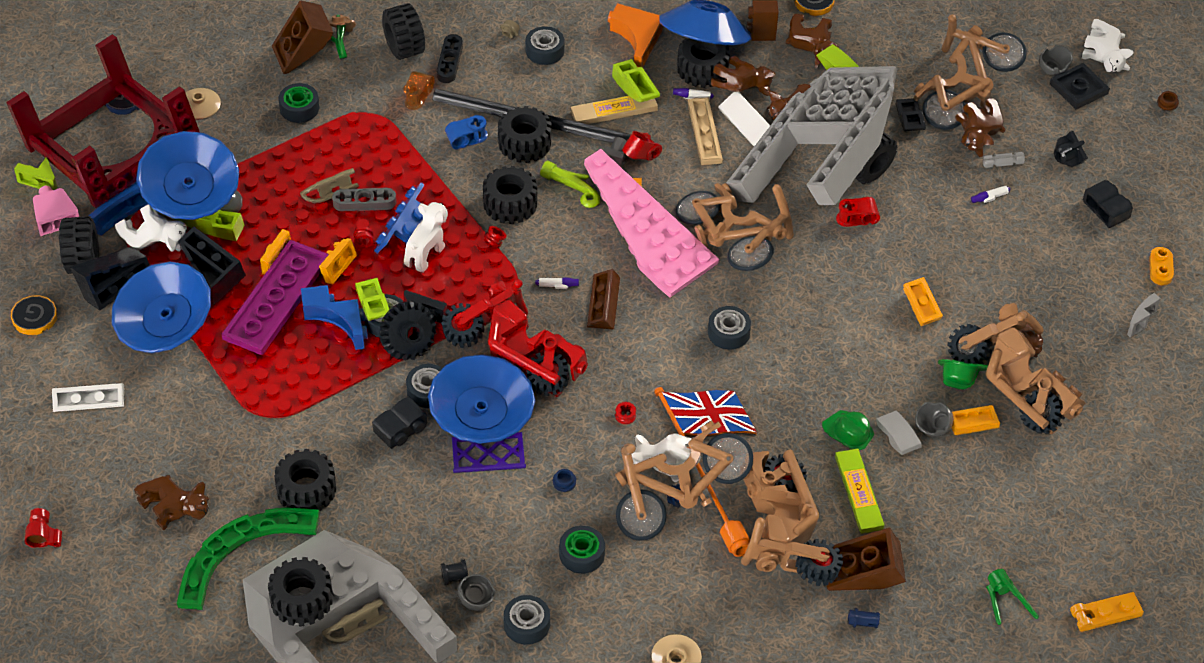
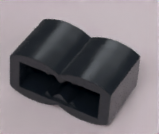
M1104 180L1086 189L1084 192L1083 202L1108 228L1131 217L1132 203L1129 199L1119 194L1117 187L1108 180Z
M406 397L396 403L390 410L383 412L372 422L373 432L391 449L395 446H402L409 436L414 433H420L425 429L427 414L410 397Z

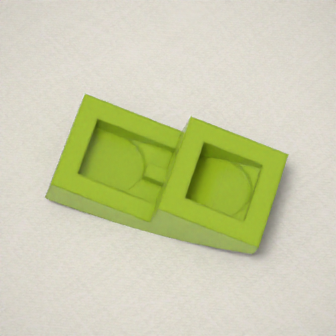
M378 278L355 283L359 300L368 321L384 317L389 307L385 295L382 293Z

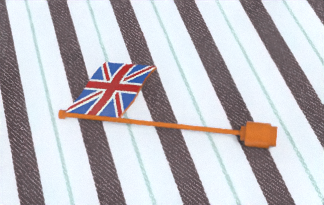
M658 387L654 391L655 395L660 397L679 435L697 436L702 433L700 427L711 420L714 424L719 422L721 426L707 436L723 433H750L757 435L752 422L734 391L712 390L672 393L664 392L662 387ZM698 463L696 468L702 478L705 473ZM709 485L707 489L725 522L720 529V535L729 552L735 557H741L746 552L750 538L740 521L728 519L712 486Z

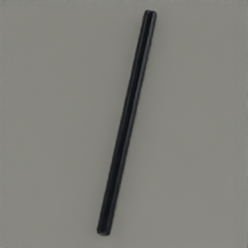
M435 89L433 93L434 101L500 117L503 114H507V111L510 109L515 110L513 106L441 89ZM548 115L551 129L611 143H613L616 137L627 141L631 135Z

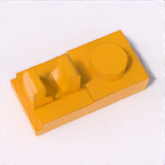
M349 238L343 239L341 242H335L333 244L334 251H327L329 255L319 266L325 283L333 285L357 256L352 240Z
M924 277L903 285V290L920 326L941 320L943 315Z

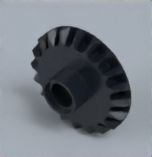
M414 301L401 302L390 308L380 325V340L384 349L391 356L404 361L408 359L415 360L417 355L422 357L423 352L429 351L431 344L435 343L434 337L437 334L435 326L437 324L434 321V315L427 307ZM413 327V334L408 337V330Z

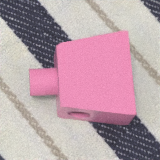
M43 186L39 189L40 195L33 197L40 236L59 231L63 218L79 217L77 207L62 188L52 190L50 186Z

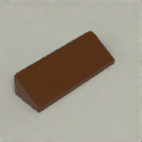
M614 269L593 275L587 327L614 329L620 277Z

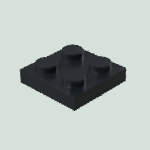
M1084 63L1060 73L1050 80V85L1075 110L1108 95L1110 90Z

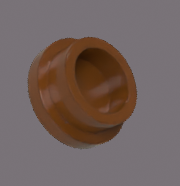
M1165 91L1158 97L1157 104L1160 108L1171 111L1178 107L1179 100L1174 92Z

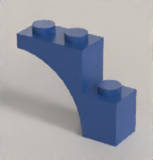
M328 285L301 288L305 320H321L332 323L343 329L350 336L355 350L364 349L363 339H368L366 325H361V322L365 321L363 308H359L358 299L335 302L334 294H329Z

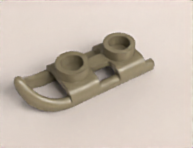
M351 168L316 182L314 185L303 190L300 195L306 201L321 203L332 198V188L339 186V189H355L359 185L357 183L352 184L350 175L355 173V171ZM317 189L320 198H310L306 194Z
M379 599L365 604L361 610L343 616L338 623L323 630L322 634L328 640L337 643L346 642L388 619L386 614L380 616L377 609L383 605V602ZM365 620L367 624L359 628L358 623ZM343 628L346 636L334 637L329 635V633Z

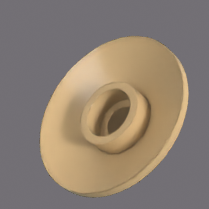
M196 88L186 92L195 119L211 117L219 110L221 101L216 92L206 88Z
M674 634L661 638L654 645L651 660L652 663H676L672 661L673 659L681 661L677 663H701L702 655L695 641L687 636Z

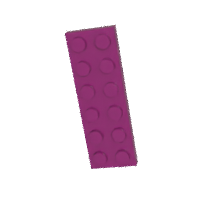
M289 240L223 331L222 339L263 355L301 302V288H308L313 285L321 273L319 266L329 254Z

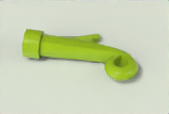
M548 160L545 161L540 170V176L548 180H555L584 193L580 198V202L586 208H594L599 205V193L583 181L587 180L589 175L570 172L557 167L556 164Z

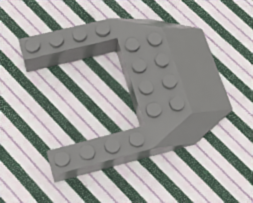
M896 66L829 68L819 78L809 83L811 87L804 93H796L726 182L738 202L754 203L798 144H837L807 183V187L818 205H836L880 145L893 97L897 74Z
M326 530L321 531L243 579L249 628L277 663H319L304 644L320 635L323 630L338 623L343 616L358 611L365 604L374 601L378 597L385 602L436 663H440L457 652V636L398 568L373 550ZM297 557V560H302V557H308V561L315 559L318 561V565L323 564L326 567V571H329L333 591V604L330 605L328 614L324 613V618L321 620L316 619L312 625L309 622L304 623L305 626L300 627L299 623H295L294 626L288 625V621L282 622L279 620V616H275L273 608H271L268 591L270 574H274V569L277 566L282 567V562L285 560L291 562V558ZM300 587L292 590L289 594L303 596L311 592L312 589Z

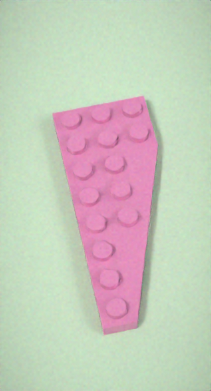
M602 149L585 159L584 165L592 181L600 190L601 198L609 207L608 211L620 234L627 241L629 251L637 260L638 268L667 296L672 297L719 263V258Z

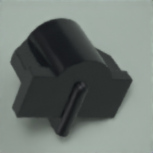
M1070 131L1067 135L1057 139L1054 148L1055 159L1057 162L1070 167L1084 163L1088 159L1082 148L1085 142L1083 140L1079 141L1074 131Z

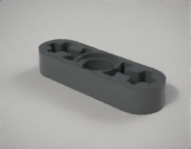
M391 188L340 189L332 195L333 207L338 211L389 210L396 205V193ZM361 197L370 198L367 202L359 201Z

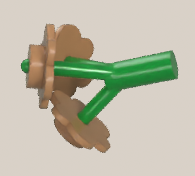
M337 14L328 20L331 28L333 26L337 29V38L332 36L330 40L336 45L339 59L347 58V53L343 43L344 32H352L356 22L350 20L348 16Z

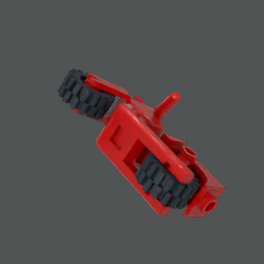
M516 279L508 289L503 281L493 283L488 292L490 300L482 299L473 306L467 303L466 307H463V303H459V308L453 305L451 306L452 311L446 310V316L443 315L442 328L449 343L452 341V345L455 347L459 343L460 348H464V344L471 347L472 341L477 344L478 338L482 339V332L484 333L485 331L484 326L491 323L488 337L491 356L504 358L519 367L532 383L533 390L537 389V393L540 395L542 392H544L545 396H549V393L556 397L561 395L564 390L563 386L567 387L568 380L570 379L567 364L570 366L573 381L587 369L588 363L585 350L579 345L569 343L561 335L553 334L544 329L532 338H528L526 330L529 328L527 319L528 309L522 296L521 287L523 282L520 279Z

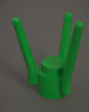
M997 569L989 574L988 581L990 584L986 588L991 597L998 625H1001L1002 622L995 595L996 592L1004 595L1010 591L1021 601L1035 619L1039 618V615L1014 586L1004 569Z

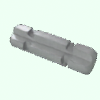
M1012 152L994 154L993 157L992 155H984L982 162L985 168H991L993 165L996 167L1010 166L1013 163L1020 165L1024 164L1025 156L1023 152H1014L1013 155Z

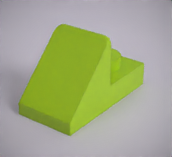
M47 158L43 160L38 169L18 163L14 168L18 183L38 189L43 186H50L52 190L58 189L55 176Z

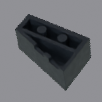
M196 227L191 228L178 240L190 266L203 274L209 285L213 305L219 302L246 276L241 262Z
M128 247L71 266L70 268L84 299L100 311L116 299L119 290L134 274L149 267L150 264L144 254L133 247Z

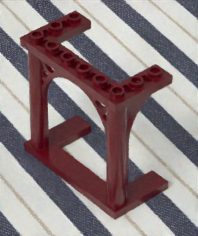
M113 34L95 45L107 78L47 117L39 120L29 94L25 91L6 102L26 149L31 153L36 150L44 158H47L52 165L87 194L91 205L96 209L137 182L138 163L147 148L158 141L159 137L182 131L200 132L185 90L179 86L162 97V102L132 78L119 41ZM119 95H123L148 115L154 123L152 138L142 151L126 161L109 166H101L95 149L91 146L72 156L53 140Z

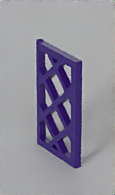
M522 432L506 438H518V444L513 448L502 440L496 442L489 449L479 443L470 442L472 444L462 451L457 447V442L466 441L452 437L453 473L526 468ZM499 445L509 450L502 459L492 453ZM475 446L484 452L478 460L468 455ZM512 454L520 458V463L508 464L505 461ZM488 455L498 462L495 465L481 464ZM465 457L473 464L467 467H459L458 462Z

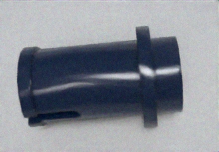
M858 608L849 610L848 625H852L853 628L856 625L878 628L879 612L858 611Z

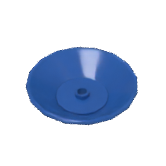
M691 0L659 16L660 24L666 29L697 41L720 45H740L751 40L750 32L728 7L713 1Z
M182 131L164 136L147 148L138 163L136 181L142 197L155 211L174 219L195 220L213 215L229 203L238 188L239 168L234 154L220 140L205 133Z
M165 262L151 265L134 274L119 290L112 306V326L119 340L133 350L147 353L172 350L190 340L203 326L211 308V289L203 274L188 264Z
M484 354L462 357L445 365L433 378L428 393L431 415L439 426L459 440L479 444L502 441L518 433L531 418L536 401L532 383L519 367L504 358Z

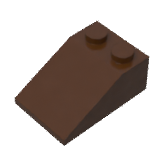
M300 0L272 44L283 74L290 73L322 50L331 39L333 30L321 5Z
M752 0V6H748V19L750 21H747L746 29L751 34V41H776L779 13L777 0Z
M890 527L835 544L833 549L838 548L840 550L839 554L843 556V564L834 582L828 583L827 589L829 591L885 589L906 582L901 544Z

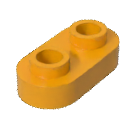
M1156 247L1151 251L1149 258L1150 278L1155 284L1168 285L1174 276L1173 254L1167 248Z

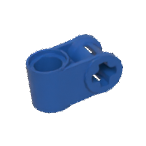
M480 115L451 122L445 128L452 148L456 150L484 142L488 137L485 130L487 125L486 119Z

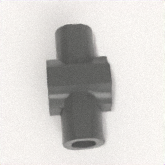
M616 137L612 146L604 147L603 151L623 169L627 155L624 154L622 148L627 141Z

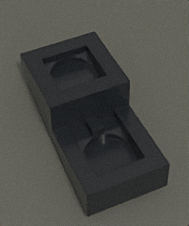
M914 98L896 99L895 104L903 130L905 132L925 130L924 116L922 110L919 109L918 101Z

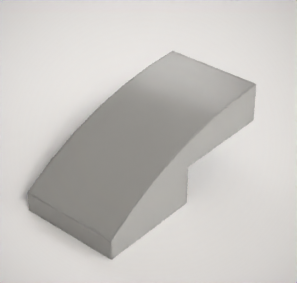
M1155 293L1145 299L1136 309L1127 335L1129 337L1147 328L1150 316L1157 312L1161 298Z
M893 411L876 418L877 426L889 437L890 445L899 454L904 455L922 447L916 433L898 411Z

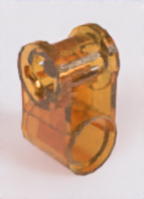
M416 71L411 73L409 80L403 88L406 95L404 104L408 109L417 110L423 106L428 95L433 90L434 76Z

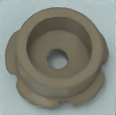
M506 20L500 25L504 36L513 38V36L517 37L519 35L520 26L516 22Z

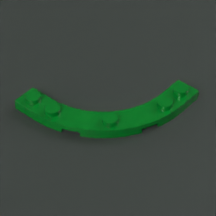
M302 508L266 509L265 513L250 517L247 514L219 528L202 543V548L195 557L190 559L180 586L177 599L178 608L203 610L207 587L213 572L230 552L242 544L258 537L279 533L316 535L320 517L319 510Z

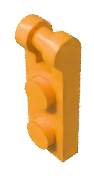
M1134 592L1087 604L1078 603L1070 608L1072 616L1078 620L1077 626L1081 632L1141 617L1144 613Z

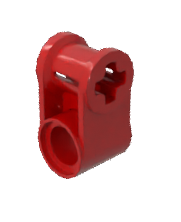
M633 131L622 151L632 159L651 161L661 154L662 146L659 143H655L648 133Z
M873 197L846 198L839 203L840 212L836 216V221L841 226L850 227L868 225V223L873 225L880 220V214Z

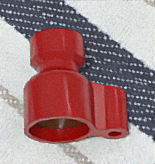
M43 508L31 510L30 523L26 526L24 538L25 544L29 547L61 546L62 531L49 527L50 513L48 510Z

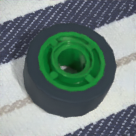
M295 83L288 85L278 96L280 114L290 122H307L313 119L320 109L318 92L308 84Z
M582 525L565 531L559 543L561 563L568 570L581 574L593 572L599 568L605 557V541L601 533L590 526Z

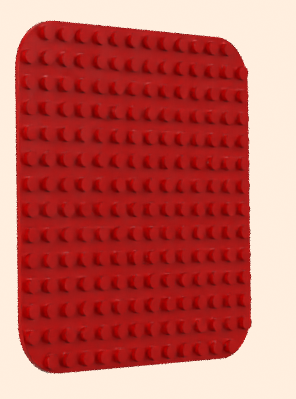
M350 112L237 164L239 168L237 191L243 198L242 209L238 213H241L245 226L237 241L222 239L208 234L205 235L241 262L246 276L215 305L211 302V308L203 326L191 338L244 409L262 417L283 418L302 412L403 360L391 356L384 349L380 337H376L368 330V339H363L364 349L355 350L350 336L340 327L326 321L305 320L302 300L263 355L222 339L223 331L263 278L260 259L265 254L267 246L273 243L282 229L289 231L291 240L327 253L328 250L334 251L333 244L335 242H341L347 238L352 240L357 256L334 284L325 283L323 275L320 273L311 287L328 285L329 294H334L335 302L358 299L359 308H362L355 288V283L378 278L382 293L395 295L404 302L403 293L407 290L447 303V309L452 311L451 306L455 305L456 308H459V303H463V307H466L467 303L473 306L482 299L490 300L488 292L493 283L503 281L508 289L518 279L512 263L498 247L491 245L485 240L484 235L486 232L392 121L374 113ZM353 168L355 173L350 175L352 184L357 183L359 185L355 189L391 188L396 193V205L389 210L338 211L333 207L332 198L321 203H312L306 201L300 193L316 182ZM420 183H423L424 187L416 200L427 206L432 202L442 203L448 211L446 222L441 225L445 247L440 253L435 251L434 247L429 250L426 260L428 268L424 273L416 270L415 258L412 260L411 268L404 265L406 243L394 234L378 253L374 251L378 245L375 242L383 231L386 232L388 229L385 225L392 216L396 217L398 214L395 212L398 205L402 201L405 202L407 200V197H405L407 191L412 186L416 188ZM339 186L332 188L333 193L340 190ZM317 189L306 194L310 198H320ZM361 197L359 199L360 202H367L370 200V198L368 197ZM140 209L131 218L132 226L136 230L145 222ZM359 227L372 229L374 243L367 248L355 246L353 236L355 229ZM161 241L140 251L147 257L150 266L165 262L190 265L182 249L180 251L175 249L171 252L167 245ZM436 322L437 334L434 337L435 343H432L431 346L446 339L442 323ZM413 327L408 330V337L413 334Z

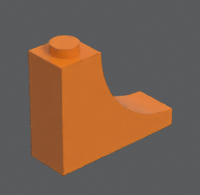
M617 3L614 11L611 10L608 15L610 31L620 34L631 43L635 50L634 63L637 67L643 68L663 31V25L659 21L660 15Z

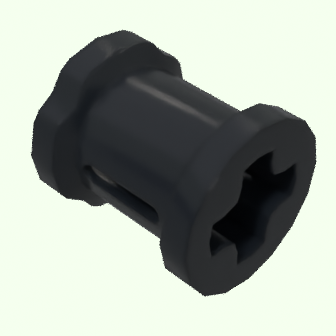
M462 559L459 563L440 564L444 585H448L452 581L462 580L468 576L465 559Z

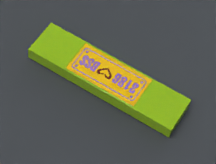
M859 449L836 452L835 459L860 533L884 529L885 525Z

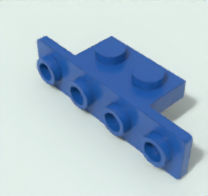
M420 183L416 188L412 186L405 194L407 200L405 202L402 201L395 210L398 214L396 217L392 216L385 225L388 228L387 231H383L375 242L378 244L374 249L376 253L387 245L393 234L407 244L417 225L423 220V215L418 209L420 202L416 200L424 187L423 183Z

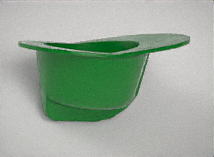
M947 359L938 361V364L943 366V383L946 386L962 390L971 387L979 371H986L988 365L967 364Z
M840 410L822 422V427L826 434L851 450L865 449L874 436L869 420L860 412Z

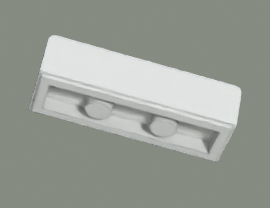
M733 92L718 107L753 146L756 145L770 127L766 120L739 92Z
M124 384L53 388V412L123 407Z

